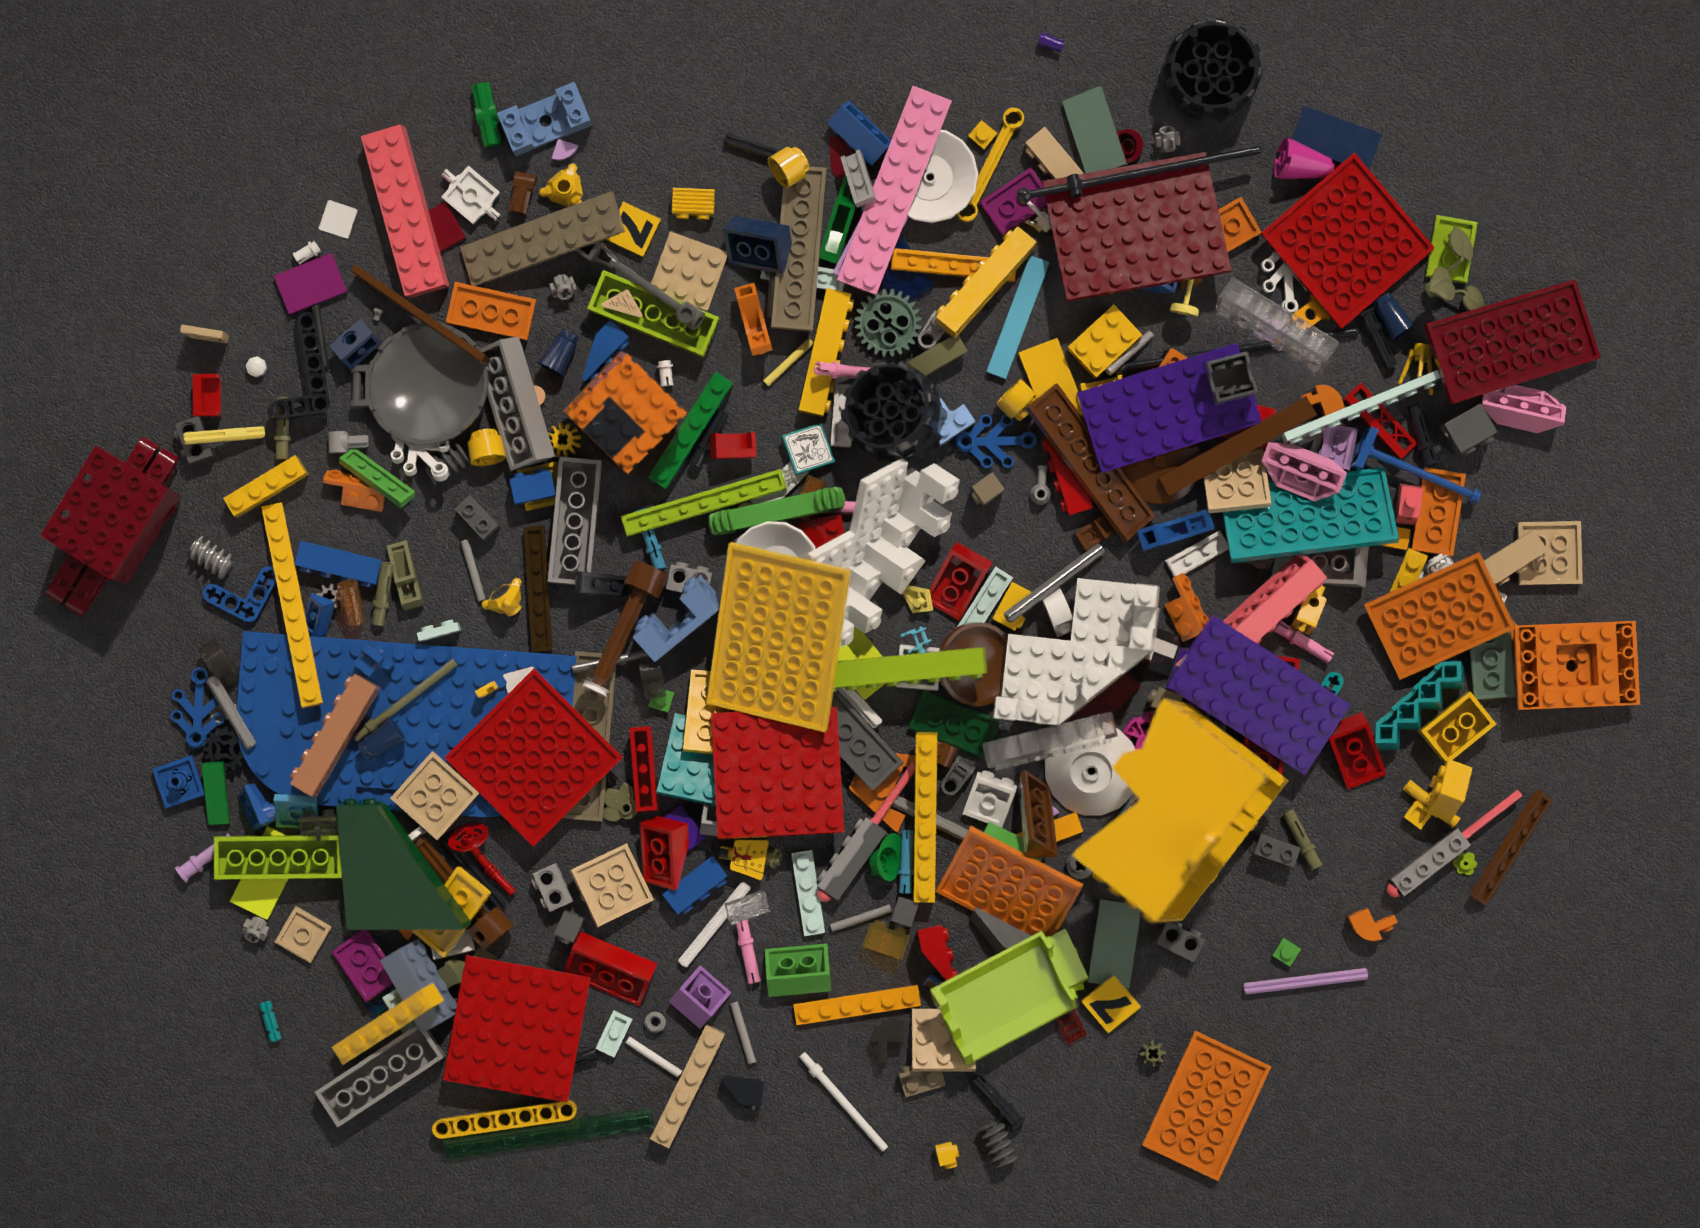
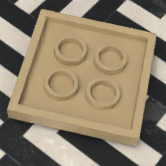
M670 232L651 284L673 299L683 303L688 301L697 308L708 312L728 258L727 252Z
M1263 448L1254 449L1203 477L1208 513L1271 507L1267 471L1262 463L1264 456Z
M1581 521L1517 523V539L1534 529L1548 550L1544 553L1546 557L1535 563L1533 560L1526 564L1528 568L1518 574L1519 585L1583 584Z
M432 751L390 799L438 840L480 793Z
M627 843L570 870L596 927L654 900Z
M912 1009V1071H976V1061L966 1066L955 1049L953 1038L942 1021L939 1009Z

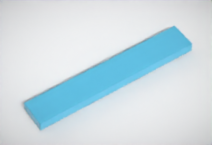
M1030 255L986 371L987 373L1006 379L1050 262Z

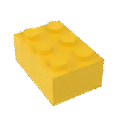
M1113 305L1072 342L1067 350L1096 379L1132 346L1142 334Z
M1469 691L1459 697L1418 732L1441 761L1446 764L1449 759L1453 760L1494 727L1496 723Z

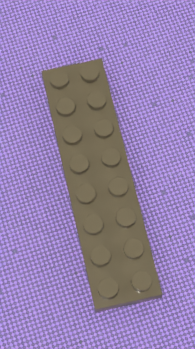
M809 166V170L805 172V178L789 188L783 187L780 224L789 225L792 246L785 272L783 274L776 273L772 329L813 332L827 168Z
M610 191L460 248L471 285L479 286L624 233L625 229L614 193Z
M575 651V656H577L576 664L600 659L602 653ZM616 665L608 683L603 686V688L611 692L607 693L608 698L593 695L590 691L580 686L584 684L583 679L592 682V674L595 669L576 672L573 707L610 744ZM607 774L563 818L603 821Z

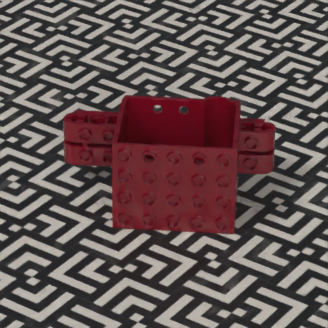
M144 436L139 440L127 461L95 445L40 534L42 538L69 554L49 585L45 596L60 605L66 602L65 608L83 617L92 606L108 578L125 584L129 583L181 499L180 494L166 486L177 468L176 466L180 460L179 457L164 448L159 452L160 446ZM86 474L91 475V480L88 482L84 480ZM64 510H67L69 512L67 518L62 517V512Z

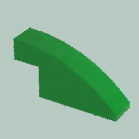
M846 174L839 195L836 198L819 252V258L836 264L842 254L857 210Z

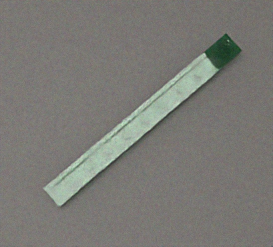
M644 1108L443 1139L447 1159L652 1129L655 1128L652 1108Z

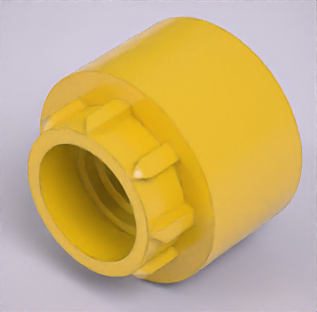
M785 147L768 158V165L773 176L784 188H789L805 178V172L809 170L807 158L797 147Z
M1019 379L997 401L996 405L1010 419L1015 417L1018 421H1021L1029 414L1025 408L1036 400L1034 397L1036 393L1022 379Z
M482 429L471 434L470 441L467 442L471 465L488 466L506 459L502 438L495 429Z

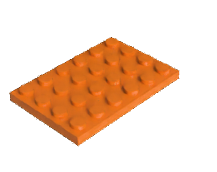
M1480 552L1364 604L1400 680L1515 629V625Z
M970 826L935 892L972 911L977 907L1031 936L1042 931L1045 937H1050L1059 930L1083 884L1034 858L1025 857L1024 853Z
M1194 1030L1142 1145L1219 1181L1271 1066Z

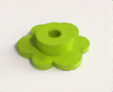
M1461 852L1458 858L1453 860V866L1457 868L1459 874L1471 875L1474 872V868L1477 867V862L1474 860L1475 856L1473 853L1468 852L1465 854Z

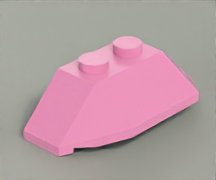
M1513 385L1483 394L1482 406L1496 424L1534 433H1540L1564 425L1566 406L1560 404L1546 391Z
M1268 442L1262 459L1263 465L1276 486L1312 501H1318L1339 493L1347 474L1332 459L1294 444Z

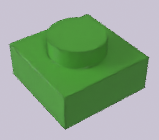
M654 687L648 707L669 713L674 692Z
M1282 938L1272 956L1291 967L1301 948Z

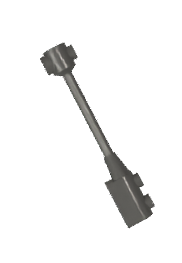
M599 241L575 250L590 261L618 270L676 311V319L690 329L695 330L702 323L705 317L703 311L688 301L680 304L622 264L603 242Z

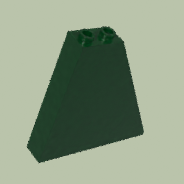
M355 798L344 799V803L336 806L347 930H463L471 925L470 919L384 801L367 798L363 799V802H356Z

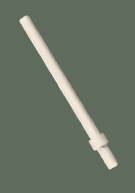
M806 1052L801 1054L799 1058L808 1067V1072L813 1077L816 1076L873 1143L883 1152L888 1147L886 1143L822 1072V1067L818 1063L815 1064Z

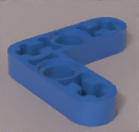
M267 566L261 569L246 599L215 584H209L203 589V597L207 602L244 621L254 622L260 616L277 584L274 568ZM272 570L274 579H269L266 585H270V588L267 589L265 586L258 585L260 581L262 583L265 582L266 576H264V573H269ZM216 588V593L223 596V592L226 593L221 600V605L218 604L220 599L216 597L209 598L208 590ZM258 588L263 589L265 592V597L262 600L254 598V591ZM229 597H234L237 601V605L233 609L226 607L225 602ZM241 602L245 603L242 607L246 609L253 608L252 612L255 613L253 617L249 616L247 619V614L241 610L239 614L236 613L241 607Z

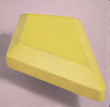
M908 585L903 591V595L912 613L933 610L929 589Z

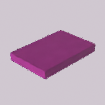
M1031 167L979 202L1002 237L1009 230H1014L1017 226H1020L1036 215L1027 203H1019L1016 191L1022 187L1029 190L1043 188L1042 182ZM1044 196L1031 198L1030 202L1040 211L1047 208Z
M333 253L274 275L289 315L348 292Z
M369 930L359 931L332 951V954L366 1003H369L393 985L380 961L386 955Z

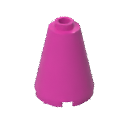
M1283 138L1277 150L1280 153L1279 159L1274 161V176L1279 179H1324L1334 170V163H1332L1331 158L1291 138Z

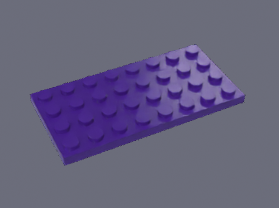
M1237 343L1076 393L1101 473L1239 431L1261 422L1254 396L1214 405L1204 364L1208 361L1239 354L1240 351Z
M1214 615L1210 616L1166 684L1167 687L1304 775L1351 705Z

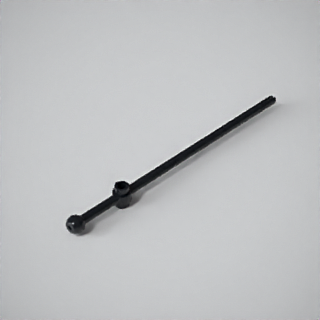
M1255 146L1085 180L1079 179V174H1071L1066 177L1067 182L1064 184L1034 190L1022 187L1016 191L1017 200L1021 204H1026L1031 198L1067 191L1070 193L1071 198H1077L1083 195V188L1258 155L1261 153L1262 148Z
M1358 328L1335 330L1238 345L1240 353L1355 336L1360 333V330ZM1215 349L1185 353L1183 355L1190 358ZM1163 350L1164 357L1125 362L1114 374L1117 376L1124 375L1129 370L1160 366L1169 350Z

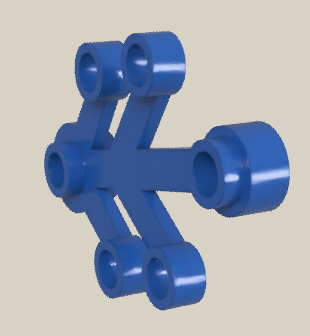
M984 414L970 432L964 431L957 435L955 444L961 452H971L985 469L992 467L993 459L990 456H985L977 446H986L1001 461L1004 468H1011L1014 464V459L1006 455L997 445H1021L1025 449H1031L1035 446L1037 438L1032 432H1025L1022 436L997 437L1006 427L1011 426L1013 423V418L1009 424L1003 422V418L1008 417L1006 414L1001 417L1000 422L985 437H976L984 427H989L992 424V417ZM988 417L990 423L985 425L982 423V419ZM1026 437H1030L1032 439V443L1027 445L1025 444L1024 439ZM962 439H969V445L964 446L962 444ZM989 459L991 461V464L989 466H985L983 464V460ZM1004 459H1011V465L1006 466L1004 464Z
M201 667L195 668L191 673V678L196 683L194 706L186 698L183 690L176 689L172 693L173 700L179 702L193 718V727L184 719V713L180 710H174L171 713V720L178 723L186 732V742L194 749L202 748L206 744L207 734L216 726L224 724L226 720L225 715L218 712L213 715L209 723L202 727V719L215 709L219 703L214 696L203 707L204 684L209 678V673L205 668ZM199 672L204 673L202 680H199L197 677ZM177 692L182 693V698L179 700L175 697ZM177 712L181 715L179 720L174 719V714ZM217 715H221L223 718L220 723L215 720ZM196 734L200 736V741L197 743L193 740Z

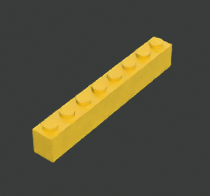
M916 732L914 902L935 903L937 732Z

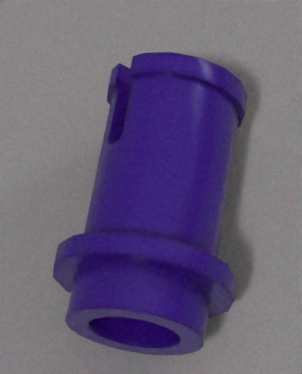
M1041 32L1037 44L1041 45V48L1044 46L1060 53L1065 40L1047 35L1048 32Z

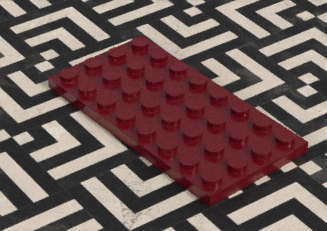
M1576 279L1424 325L1449 405L1601 358Z

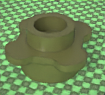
M777 848L769 849L765 863L770 868L776 869L777 865L779 866L781 863L782 853Z

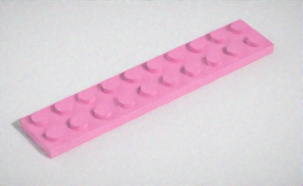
M912 86L873 186L877 200L866 204L837 281L877 295L952 100Z

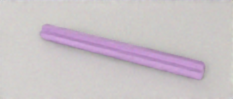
M1366 968L1249 982L1244 983L1243 988L1245 994H1255L1367 980L1368 971Z

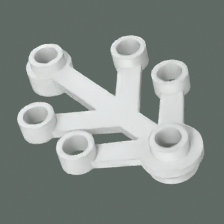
M1275 251L1268 259L1261 263V269L1264 272L1272 271L1275 266L1274 263L1280 258ZM1265 262H1269L1271 264L1270 269L1265 268ZM1283 262L1273 276L1263 282L1262 289L1266 293L1274 291L1276 284L1284 276L1285 300L1281 303L1280 309L1283 314L1289 316L1298 310V303L1294 299L1293 277L1296 279L1297 277ZM1266 283H1270L1272 285L1271 290H1268L1266 288ZM1288 303L1293 304V310L1288 309Z
M392 436V439L396 442L395 450L391 452V459L394 463L399 464L403 462L404 444L409 446L408 460L403 466L407 476L416 474L418 455L431 468L434 480L444 481L448 478V467L442 462H437L425 450L447 452L450 448L449 441L432 445H416L401 441Z

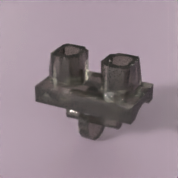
M333 809L323 811V816H315L313 811H304L302 817H299L301 836H316L317 842H322V836L339 834L337 815H335Z

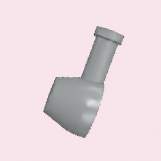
M1038 465L1037 485L1030 491V498L1037 505L1046 504L1051 497V492L1045 485L1048 466ZM1039 490L1044 491L1045 496L1043 498L1037 496Z

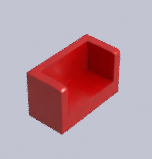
M193 374L194 417H221V375Z
M755 432L738 434L713 433L709 435L711 460L757 457Z

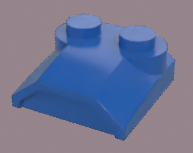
M255 784L245 785L237 795L254 833L271 825L274 821V816H276V810L273 804L265 801Z

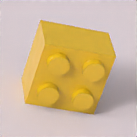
M1450 759L1444 766H1440L1437 776L1434 775L1430 783V787L1433 789L1426 799L1428 814L1449 822L1452 820L1464 803L1472 767Z

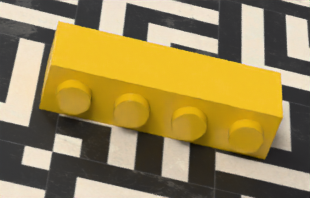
M294 455L223 499L233 516L238 518L309 474L299 457Z

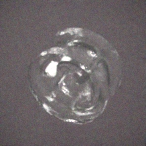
M792 466L788 470L782 469L787 487L791 483L796 485L797 481Z

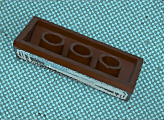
M1026 770L1021 771L1018 784V797L1025 857L1055 858L1058 856L1050 788L1047 784Z

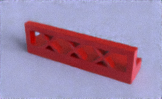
M1360 383L1342 400L1349 407L1359 402L1354 396L1358 390L1361 389L1365 393L1366 399L1373 397L1372 393ZM1382 404L1378 405L1380 419H1375L1367 410L1360 412V417L1358 418L1368 428L1374 427L1378 429L1376 437L1395 458L1401 460L1418 444ZM1383 422H1391L1394 425V434H1389L1383 428ZM1397 437H1405L1411 444L1404 450L1397 443Z

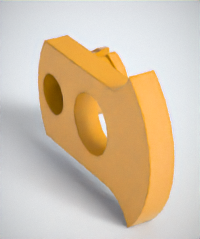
M1310 295V301L1290 316L1289 327L1292 331L1303 333L1321 319L1330 320V316ZM1307 309H1311L1314 312L1315 318L1313 320H1309L1305 316Z

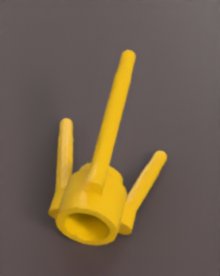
M1415 343L1414 349H1410L1409 357L1398 381L1399 385L1402 384L1413 357L1414 361L1419 362L1418 378L1422 377L1423 365L1426 362L1428 374L1432 373L1433 353L1430 352V345ZM1433 387L1429 388V395H1433Z

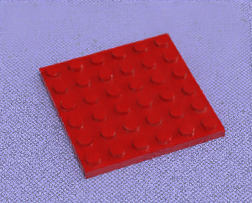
M1355 152L1260 233L1340 329L1435 248Z
M534 668L444 758L534 847L623 757Z
M831 707L828 730L826 732L744 712L711 713L717 839L844 833L837 707Z
M466 955L443 1080L568 1102L591 977Z

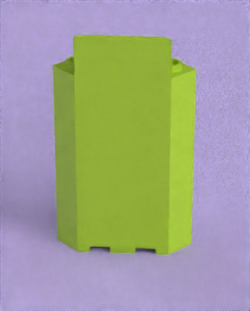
M1066 929L1050 937H1045L1043 932L1040 931L932 988L931 995L935 1006L941 1012V1018L947 1031L953 1038L955 1049L964 1064L968 1066L1077 1008L1075 999L1078 997L1073 987L1088 980V976Z

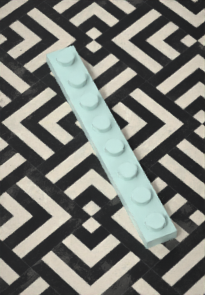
M1436 370L1287 431L1281 435L1284 443L1289 441L1291 444L1303 440L1302 436L1309 434L1311 437L1321 433V428L1329 426V429L1340 425V420L1348 418L1350 421L1360 417L1359 413L1362 411L1373 412L1379 409V404L1386 402L1387 405L1397 402V397L1405 394L1406 397L1418 393L1416 389L1423 386L1425 390L1437 385L1436 381L1441 378L1439 372Z

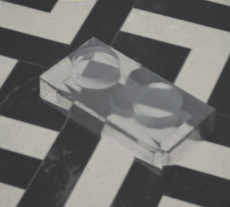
M763 890L725 903L728 922L731 925L770 911L766 893Z

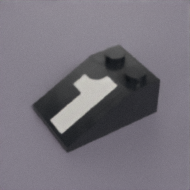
M1157 628L1155 650L1136 666L1169 677L1182 641L1180 636Z

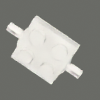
M467 166L456 177L448 169L444 171L445 173H442L441 176L450 182L449 188L443 194L442 199L473 225L485 214L489 215L494 221L497 220V217H500L501 214L494 210L492 205L501 193L471 167Z

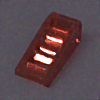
M1075 1009L1069 1011L1072 1014L1061 1019V1016L1056 1018L1068 1044L1087 1035ZM1075 1019L1076 1022L1067 1027L1064 1026V1024ZM1079 1027L1080 1030L1070 1035L1068 1034L1069 1031Z

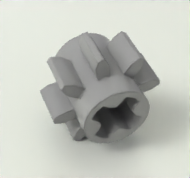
M1164 126L1160 128V133H1155L1156 147H1160V150L1163 152L1174 151L1176 145H1180L1179 131H1175L1174 127Z
M565 274L554 277V283H550L554 298L558 297L561 300H567L572 297L573 291H577L572 276L568 278Z
M331 584L328 589L322 585V593H317L316 595L325 598V595L330 594V591H332L331 593L335 598L330 600L335 602L334 607L338 608V600H343V598L339 597V593L342 590L337 589L335 591L334 584Z
M253 917L252 920L246 919L242 933H245L244 937L246 940L257 943L259 939L265 940L269 927L266 926L267 923L264 919Z

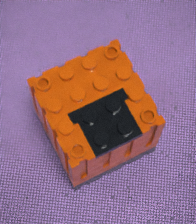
M619 351L615 358L610 360L600 370L601 372L597 376L595 375L562 411L610 459L628 474L633 469L632 466L635 463L638 464L648 454L647 451L650 448L653 449L662 439L661 436L664 433H668L677 424L676 421L679 418H683L687 412L677 406V403L637 363L631 361L632 358L627 353Z

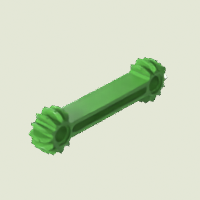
M823 488L810 493L735 509L721 510L709 515L708 524L711 534H731L767 521L783 522L815 514L838 511L845 506L846 499L842 488Z

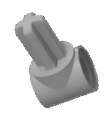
M346 431L328 432L329 453L342 454L347 453L349 448H367L369 446V438L367 435L349 436Z

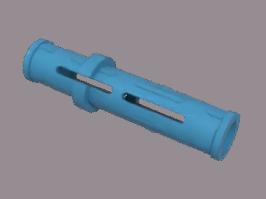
M654 529L642 532L647 547L645 551L646 554H649L653 567L659 570L666 568L667 566L661 553L662 546L658 544Z
M901 830L900 870H898V874H900L899 893L912 894L915 831Z

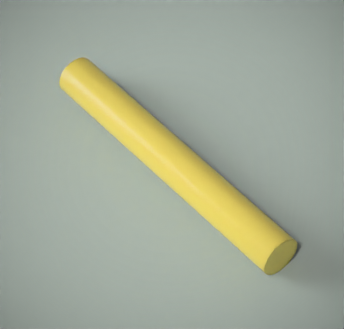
M808 338L763 380L766 385L770 386L809 350L814 343Z

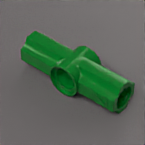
M490 83L475 84L472 86L476 104L475 114L478 126L481 129L484 147L498 146L502 144L498 127L499 118L496 105L493 102Z

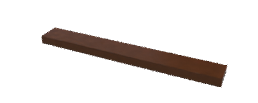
M356 264L353 266L351 272L484 366L488 364L490 359L485 354Z
M1307 396L1263 419L1261 422L1163 474L1159 479L1170 496L1317 414Z

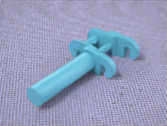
M920 626L918 631L913 629L900 635V637L911 633L917 644L916 648L906 651L907 654L913 651L926 653L922 644L927 646L929 645L928 642L931 641V639H927L924 632L926 627L922 628ZM918 632H920L924 641L922 643H919L916 636Z

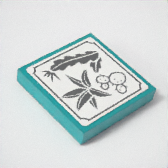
M821 423L782 435L781 438L795 476L835 463Z

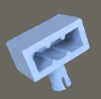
M942 398L940 401L942 407L947 411V420H943L940 432L942 438L938 443L940 447L975 424L974 418L964 404L956 410L950 411Z

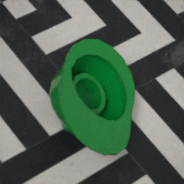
M895 833L887 835L882 841L880 848L871 853L869 858L871 875L882 877L886 881H893L896 878L901 862L902 838Z

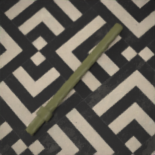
M454 659L450 660L374 720L370 719L365 723L366 726L353 735L355 740L359 742L370 732L373 733L379 728L378 726L458 666Z

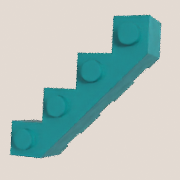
M1461 661L1439 662L1431 673L1422 678L1410 693L1401 698L1391 708L1392 710L1376 722L1375 743L1378 750H1400V730L1421 729V709H1442L1443 689H1464V667Z

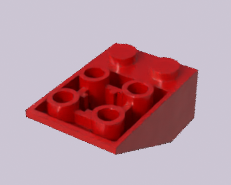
M942 924L917 929L922 952L946 981L957 976L956 969H952L950 963L954 961L952 949H947L946 941H950L947 928H943Z

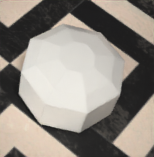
M256 356L248 360L246 369L248 374L257 378L264 376L267 365L265 360Z

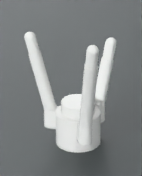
M1029 201L1027 204L1038 215L1035 219L1038 223L1027 220L1025 223L1034 227L1038 232L1043 230L1046 233L1051 228L1047 208L1041 212Z

